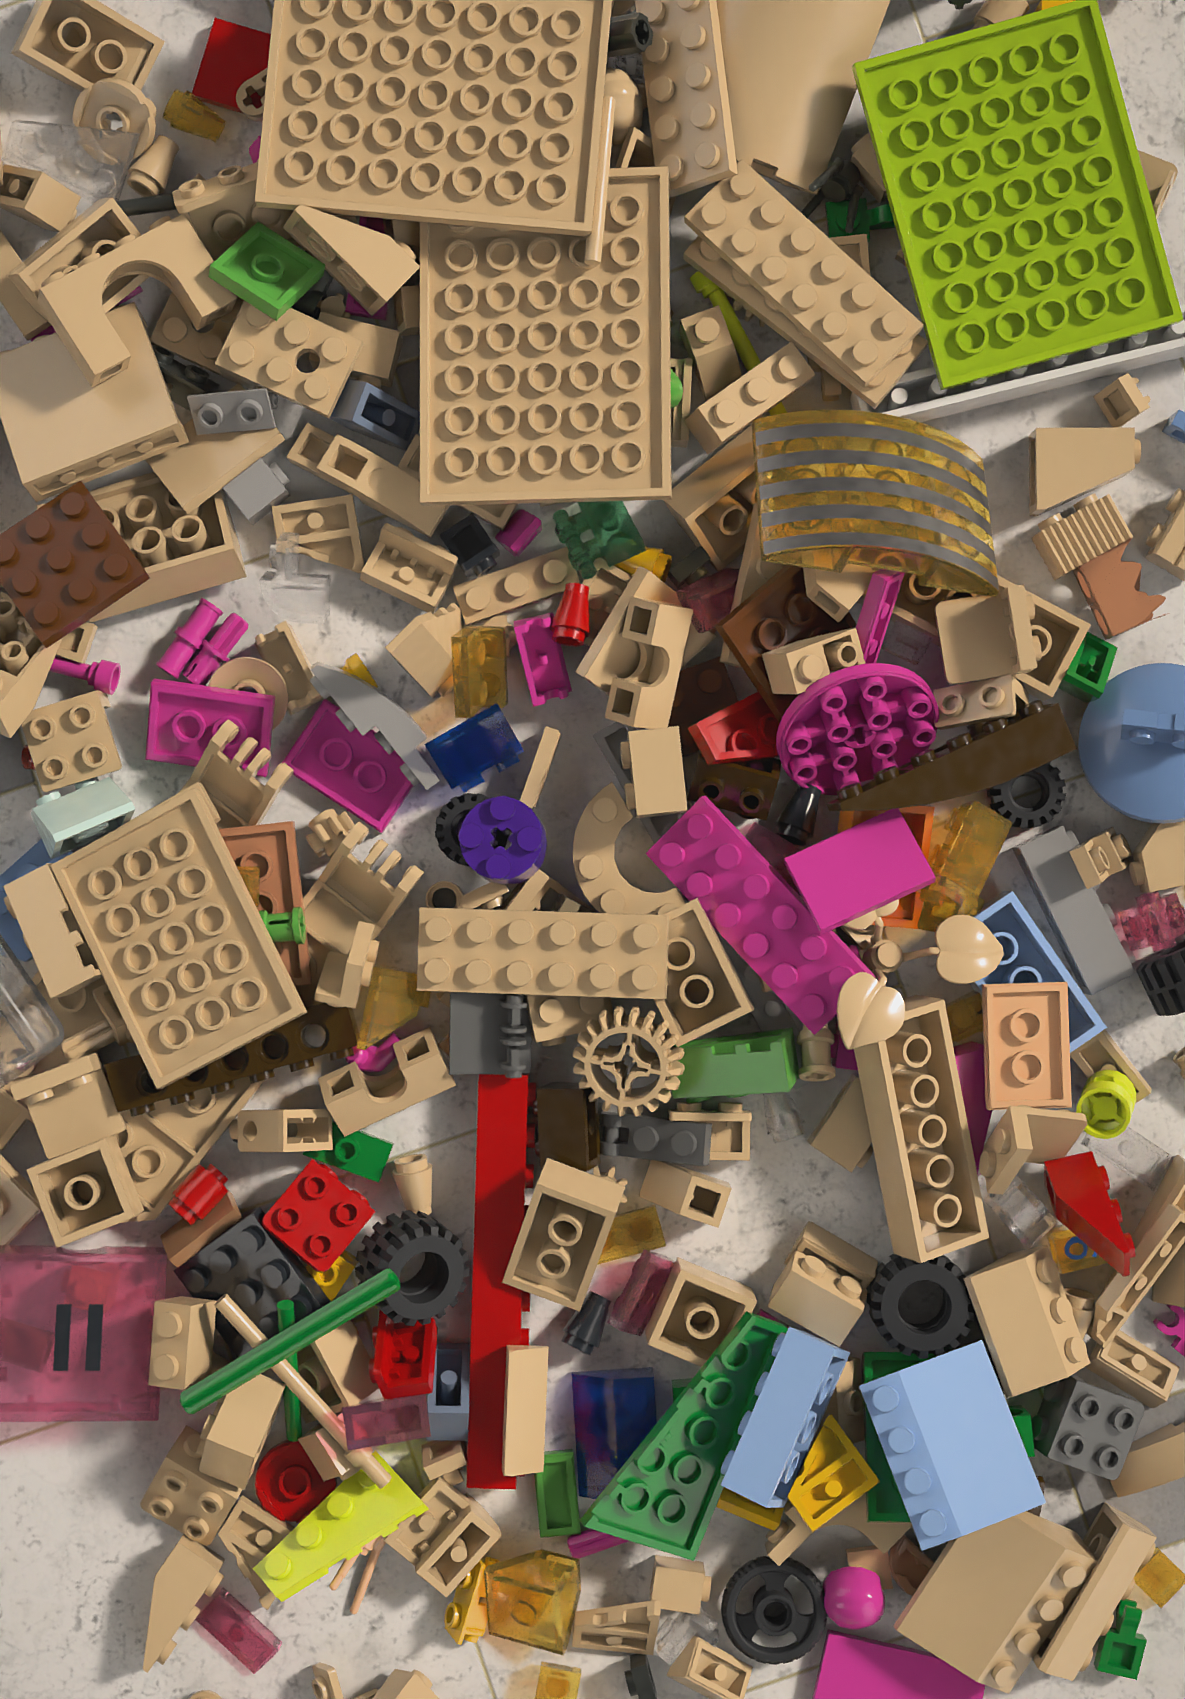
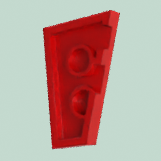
M759 692L730 705L688 728L708 765L779 758L776 746L779 722Z

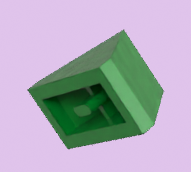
M1087 632L1058 688L1085 703L1099 699L1104 692L1118 647Z

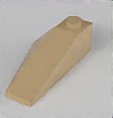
M455 603L450 604L446 609L444 607L439 608L434 614L430 611L415 617L385 647L397 663L432 698L438 693L442 697L446 696L460 682L456 675L462 670V612Z

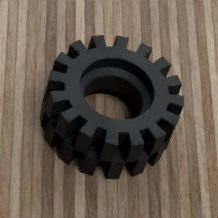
M1050 761L1005 783L990 787V790H987V797L991 798L992 804H989L991 810L996 811L998 814L997 818L1000 821H1005L1008 823V826L1014 828L1029 829L1049 823L1054 819L1053 816L1061 811V802L1065 801L1066 793H1063V787L1066 786L1065 780H1061L1058 775L1061 773L1057 767L1051 766ZM1021 776H1030L1040 784L1041 798L1033 807H1021L1012 798V785Z
M464 793L461 796L450 799L451 801L442 807L435 822V837L441 851L450 860L460 865L469 866L461 852L457 836V825L461 818L466 816L477 804L490 799L489 797L479 793ZM498 835L496 838L498 845L495 849L498 846L505 848L508 836Z

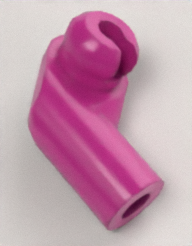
M393 1032L379 1047L359 1044L353 1047L354 1055L344 1058L348 1064L356 1062L361 1071L381 1072L396 1058L393 1044L402 1039Z

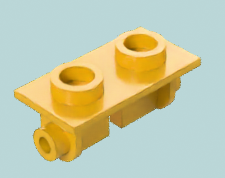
M486 1557L484 1563L480 1560L458 1584L453 1601L446 1608L444 1616L445 1629L459 1645H462L463 1639L476 1643L478 1637L484 1635L492 1607L487 1603L479 1602L480 1597L495 1598L503 1573L500 1569L501 1562L495 1558Z

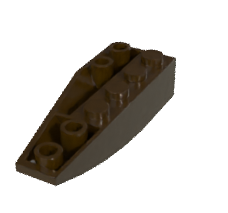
M1036 700L1016 709L1015 716L966 726L967 733L947 740L946 744L934 750L929 749L910 757V762L898 768L895 765L873 774L874 780L862 786L860 782L845 786L836 791L838 798L826 803L829 811L887 810L936 803L970 795L1005 783L1077 748L1059 703L1043 705L1041 700Z

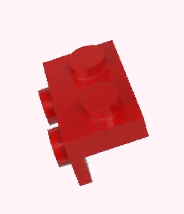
M381 1310L379 1311L378 1326H374L372 1329L375 1355L374 1358L369 1360L368 1367L370 1380L373 1384L377 1383L384 1400L433 1393L438 1327L434 1318H431V1323L425 1325L416 1321L414 1326H407L403 1322L394 1323Z

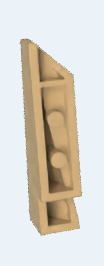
M1180 1155L1174 1157L1132 1235L1136 1256L1130 1258V1275L1123 1277L1114 1269L1095 1303L1094 1316L1086 1333L1103 1348L1108 1346L1185 1242V1159Z

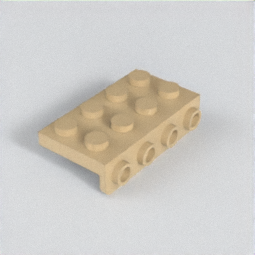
M259 159L256 163L242 168L238 165L227 167L221 170L218 176L205 181L200 179L187 181L179 187V190L172 192L178 213L180 215L184 213L213 261L218 259L257 222L265 225L297 247L301 246L283 228L294 210L257 207L255 204ZM330 214L335 217L358 224L355 216Z

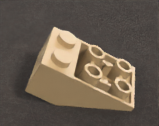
M3 592L0 593V734L11 738L34 709L62 638L48 648H45L10 596Z

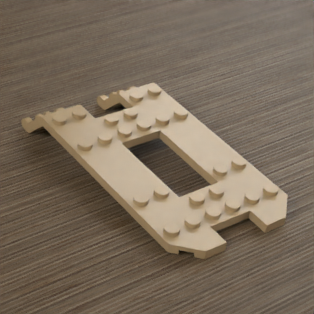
M229 719L224 722L212 737L190 779L179 791H183L196 782L202 783L221 818L216 824L218 829L260 825L281 788L294 772L286 763H280L265 785L258 781L255 776L272 756L271 752L265 747L244 770L242 768L243 764L258 745V742L252 737H248L242 743L238 753L232 760L226 756L223 750L239 732V727ZM360 821L356 823L341 842L318 880L303 898L312 984L295 986L305 1008L324 1003L315 1000V993L328 952L332 951L349 955L359 921L375 924L372 940H376L424 874L416 865H411L402 876V880L396 888L388 883L384 878L402 858V854L397 850H394L377 872H374L371 868L389 845L383 839L378 840L369 851L370 854L364 862L355 857L352 852L369 834V828ZM38 971L0 1019V1150H4L27 1120L33 1123L25 1099L14 1101L9 1085L69 1063L61 1050V1042L106 1018L96 1003L92 990L106 984L104 977L71 995L51 999ZM270 1035L265 1042V1049L270 1056L279 1058L285 1052V1043L281 1037ZM239 1048L227 1054L226 1061L231 1067L240 1069L245 1063V1054ZM205 1066L189 1074V1076L193 1079L201 1080L205 1074ZM249 1076L233 1080L235 1088L211 1094L209 1087L194 1091L195 1099L171 1106L170 1099L168 1098L154 1102L156 1110L131 1117L130 1110L121 1112L126 1129L115 1134V1137L144 1208V1211L139 1215L124 1222L155 1220L159 1217L169 1201L174 1197L172 1192L202 1162L228 1129L231 1122L238 1116L240 1110L246 1106L265 1080L251 1083ZM154 1087L153 1090L161 1091L162 1089H156V1087Z

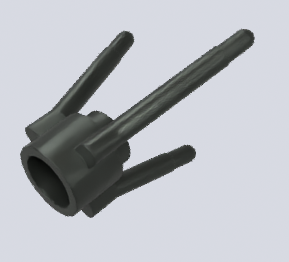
M837 157L833 164L809 185V190L812 192L818 188L820 189L801 213L808 218L824 198L835 203L849 198L845 231L851 233L856 220L859 199L864 192L863 187L858 185L861 179L858 167L848 160Z

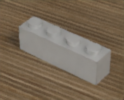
M1056 826L1013 847L1012 850L1082 992L1093 995L1136 974L1132 966L1136 959L1129 944L1125 940L1120 942L1113 928L1118 925L1117 919L1107 903L1102 905L1095 891L1099 889V884L1087 889L1069 853L1073 848L1080 845L1076 836L1071 830L1066 832L1064 826Z

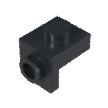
M471 513L439 535L450 553L458 557L457 563L466 577L473 573L480 577L498 564L495 559L501 555L496 544L492 542L474 513Z

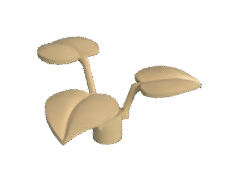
M899 899L843 924L851 929L863 930L872 925L873 922L875 923L874 935L870 938L873 946L864 952L862 962L876 976L874 978L869 973L858 972L848 978L840 990L837 1002V1021L844 1046L848 1050H853L865 1045L881 1042L892 1037L902 1027L906 1013L903 998L897 990L885 986L887 983L885 976L897 970L902 962L929 955H938L936 971L942 979L954 984H970L986 977L997 968L1004 955L1002 945L988 927L977 918L969 915H954L948 917L937 927L935 932L937 947L903 953L897 943L891 940H882L881 938L884 926L881 917L895 912L899 905Z

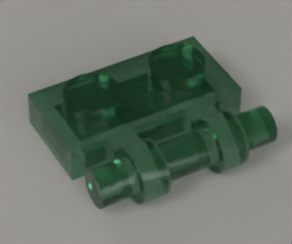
M623 501L577 502L580 510L579 513L569 516L566 510L561 509L553 514V520L556 524L555 533L559 541L566 544L569 550L568 559L575 570H579L583 579H590L596 575L597 569L593 562L601 556L604 557L608 567H611L646 551L644 541ZM590 529L594 538L583 543L580 535Z

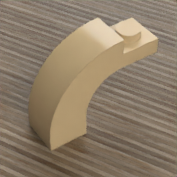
M865 1493L818 1529L830 1525H845L862 1532L885 1554L912 1527V1523H867ZM787 1500L784 1507V1513L789 1519L786 1522L782 1519L775 1531L769 1530L766 1535L768 1539L765 1543L767 1555L778 1566L812 1534L789 1500Z

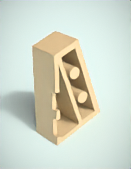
M47 863L3 887L7 894L4 897L5 905L12 917L18 920L23 932L24 942L35 960L48 994L52 999L71 995L103 978V975L50 866L53 863Z

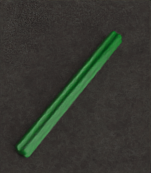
M390 1268L381 1271L181 1392L179 1400L182 1407L189 1415L197 1413L400 1290V1281L397 1275Z

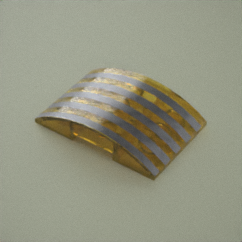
M808 410L754 419L751 425L761 561L841 573L847 564L918 574L919 585L992 597H996L999 594L983 459L972 448L946 432L907 418L875 412Z

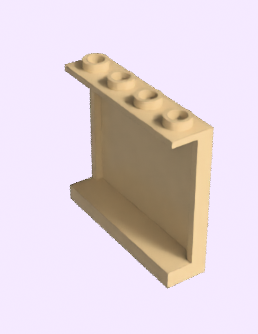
M135 302L116 306L106 313L111 325L131 354L128 368L94 387L90 386L57 332L37 337L33 342L13 350L0 352V418L22 484L36 502L64 492L79 481H82L83 484L189 442L185 429L175 412L147 334V323Z

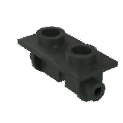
M152 345L166 386L168 383L173 385L170 398L176 404L191 412L187 399L188 395L207 394L219 388L220 384L209 379L210 375L205 370L194 365L185 366L174 360V354L169 350Z

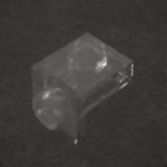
M700 1608L699 1615L680 1612L675 1619L667 1618L657 1631V1655L671 1665L696 1633L710 1645L716 1647L720 1642L719 1630L716 1628L718 1622L702 1608Z

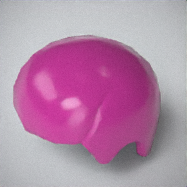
M843 1567L831 1571L823 1581L822 1587L825 1593L824 1606L826 1614L841 1628L859 1630L869 1627L878 1622L884 1614L885 1594L882 1591L880 1577L875 1572L862 1567Z

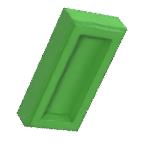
M573 1449L545 1451L544 1471L534 1473L540 1538L581 1534Z

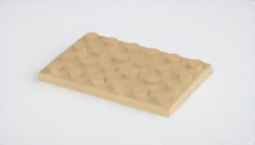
M192 788L50 865L156 1089H162L307 1013L199 789Z

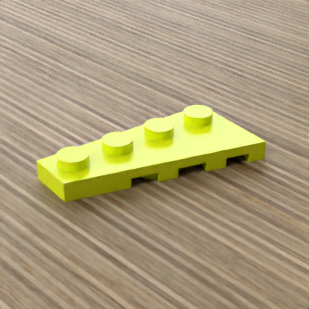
M376 1450L372 1453L373 1457L392 1477L388 1484L379 1489L369 1476L360 1469L353 1476L344 1480L253 1568L281 1602L328 1574V1568L344 1558L350 1560L361 1553V1547L378 1536L382 1535L385 1538L399 1529L397 1524L413 1514L418 1517L429 1510Z

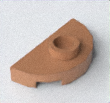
M905 1535L890 1548L889 1565L892 1578L902 1591L913 1597L934 1565V1562Z

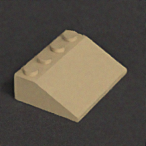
M155 472L89 491L150 577L149 580L89 619L90 623L247 577L240 545L223 488L189 514L185 512Z
M1025 1511L949 1541L893 1626L897 1632L976 1682L1009 1694L1098 1561L1077 1532Z

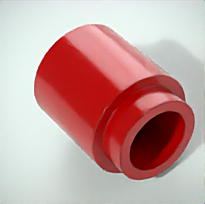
M211 1163L206 1169L198 1164L172 1192L174 1197L169 1201L168 1205L192 1226L198 1219L202 1221L229 1192L224 1186L228 1178Z

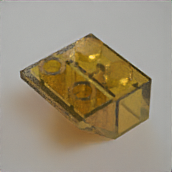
M975 800L962 803L958 808L953 807L944 825V829L949 831L944 843L935 845L928 859V864L932 868L936 881L970 897H979L1013 822Z

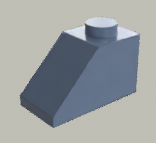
M351 379L347 380L329 418L354 432L407 451L416 434L418 435L420 430V411L367 382Z
M437 1343L433 1393L428 1394L426 1440L468 1441L470 1343Z

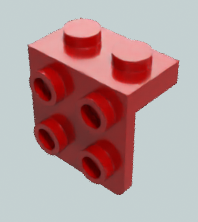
M312 1159L264 1215L262 1225L315 1271L324 1273L333 1265L376 1211L370 1207V1203L362 1194L355 1190H350L342 1184L332 1169L322 1163L318 1164Z

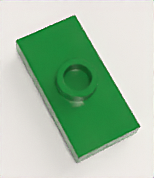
M332 1120L333 1150L304 1151L302 1154L379 1183L394 1143L360 1130L344 1137L336 1122Z

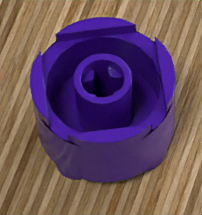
M497 796L477 804L465 817L458 834L464 859L478 875L489 882L497 884L521 883L532 877L539 870L545 858L547 839L541 821L526 804L507 796ZM500 834L510 835L508 839L512 845L506 850L502 846H498L495 849L498 845L496 838Z

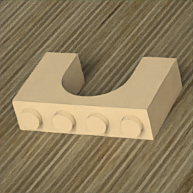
M184 213L173 219L170 216H164L151 224L149 231L137 238L134 234L125 236L113 246L114 250L102 256L99 253L91 254L79 262L77 265L78 269L66 275L63 272H57L42 282L37 303L91 387L127 369L131 354L108 320L102 305L103 292L115 280L127 275L140 274L161 281L174 293L197 330L232 312L237 297L234 293L208 277L210 265L214 261Z

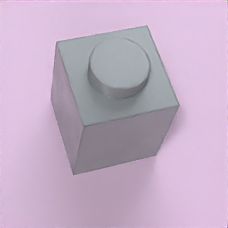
M262 458L258 459L223 487L252 525L271 512L272 506H278L291 496L284 487L290 482L287 476L275 462L268 467Z

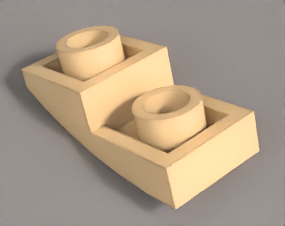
M1114 827L1098 833L1069 851L1087 889L1101 884L1108 876L1124 870L1130 864L1128 857L1132 855L1126 838L1122 833L1117 835Z

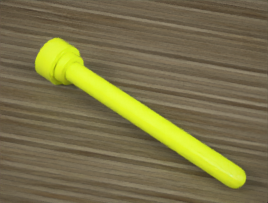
M698 271L693 274L689 279L697 294L702 293L704 299L709 298L713 307L719 305L734 347L747 372L759 365L761 361L728 298L720 287ZM782 402L768 411L777 428L794 425ZM798 438L784 440V442L794 444L798 441Z

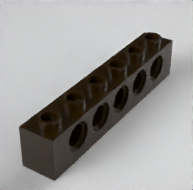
M325 1002L306 1007L307 1013L242 1046L240 1049L245 1054V1063L242 1068L236 1069L231 1067L227 1063L225 1055L205 1066V1074L201 1080L193 1079L187 1075L164 1087L161 1091H156L149 1087L147 1083L148 1070L140 1054L104 1064L117 1113L130 1110L131 1117L156 1110L154 1102L168 1098L170 1099L171 1106L195 1099L194 1091L209 1087L211 1094H216L235 1088L233 1080L249 1076L251 1083L275 1077L273 1069L289 1065L291 1072L314 1066L313 1058L329 1054L330 1061L354 1055L353 1047L361 1044L362 1040L353 1008L333 1007ZM309 1024H317L324 1029L325 1041L321 1046L315 1047L306 1041L305 1030ZM270 1035L281 1037L285 1043V1052L279 1058L270 1056L265 1049V1042Z

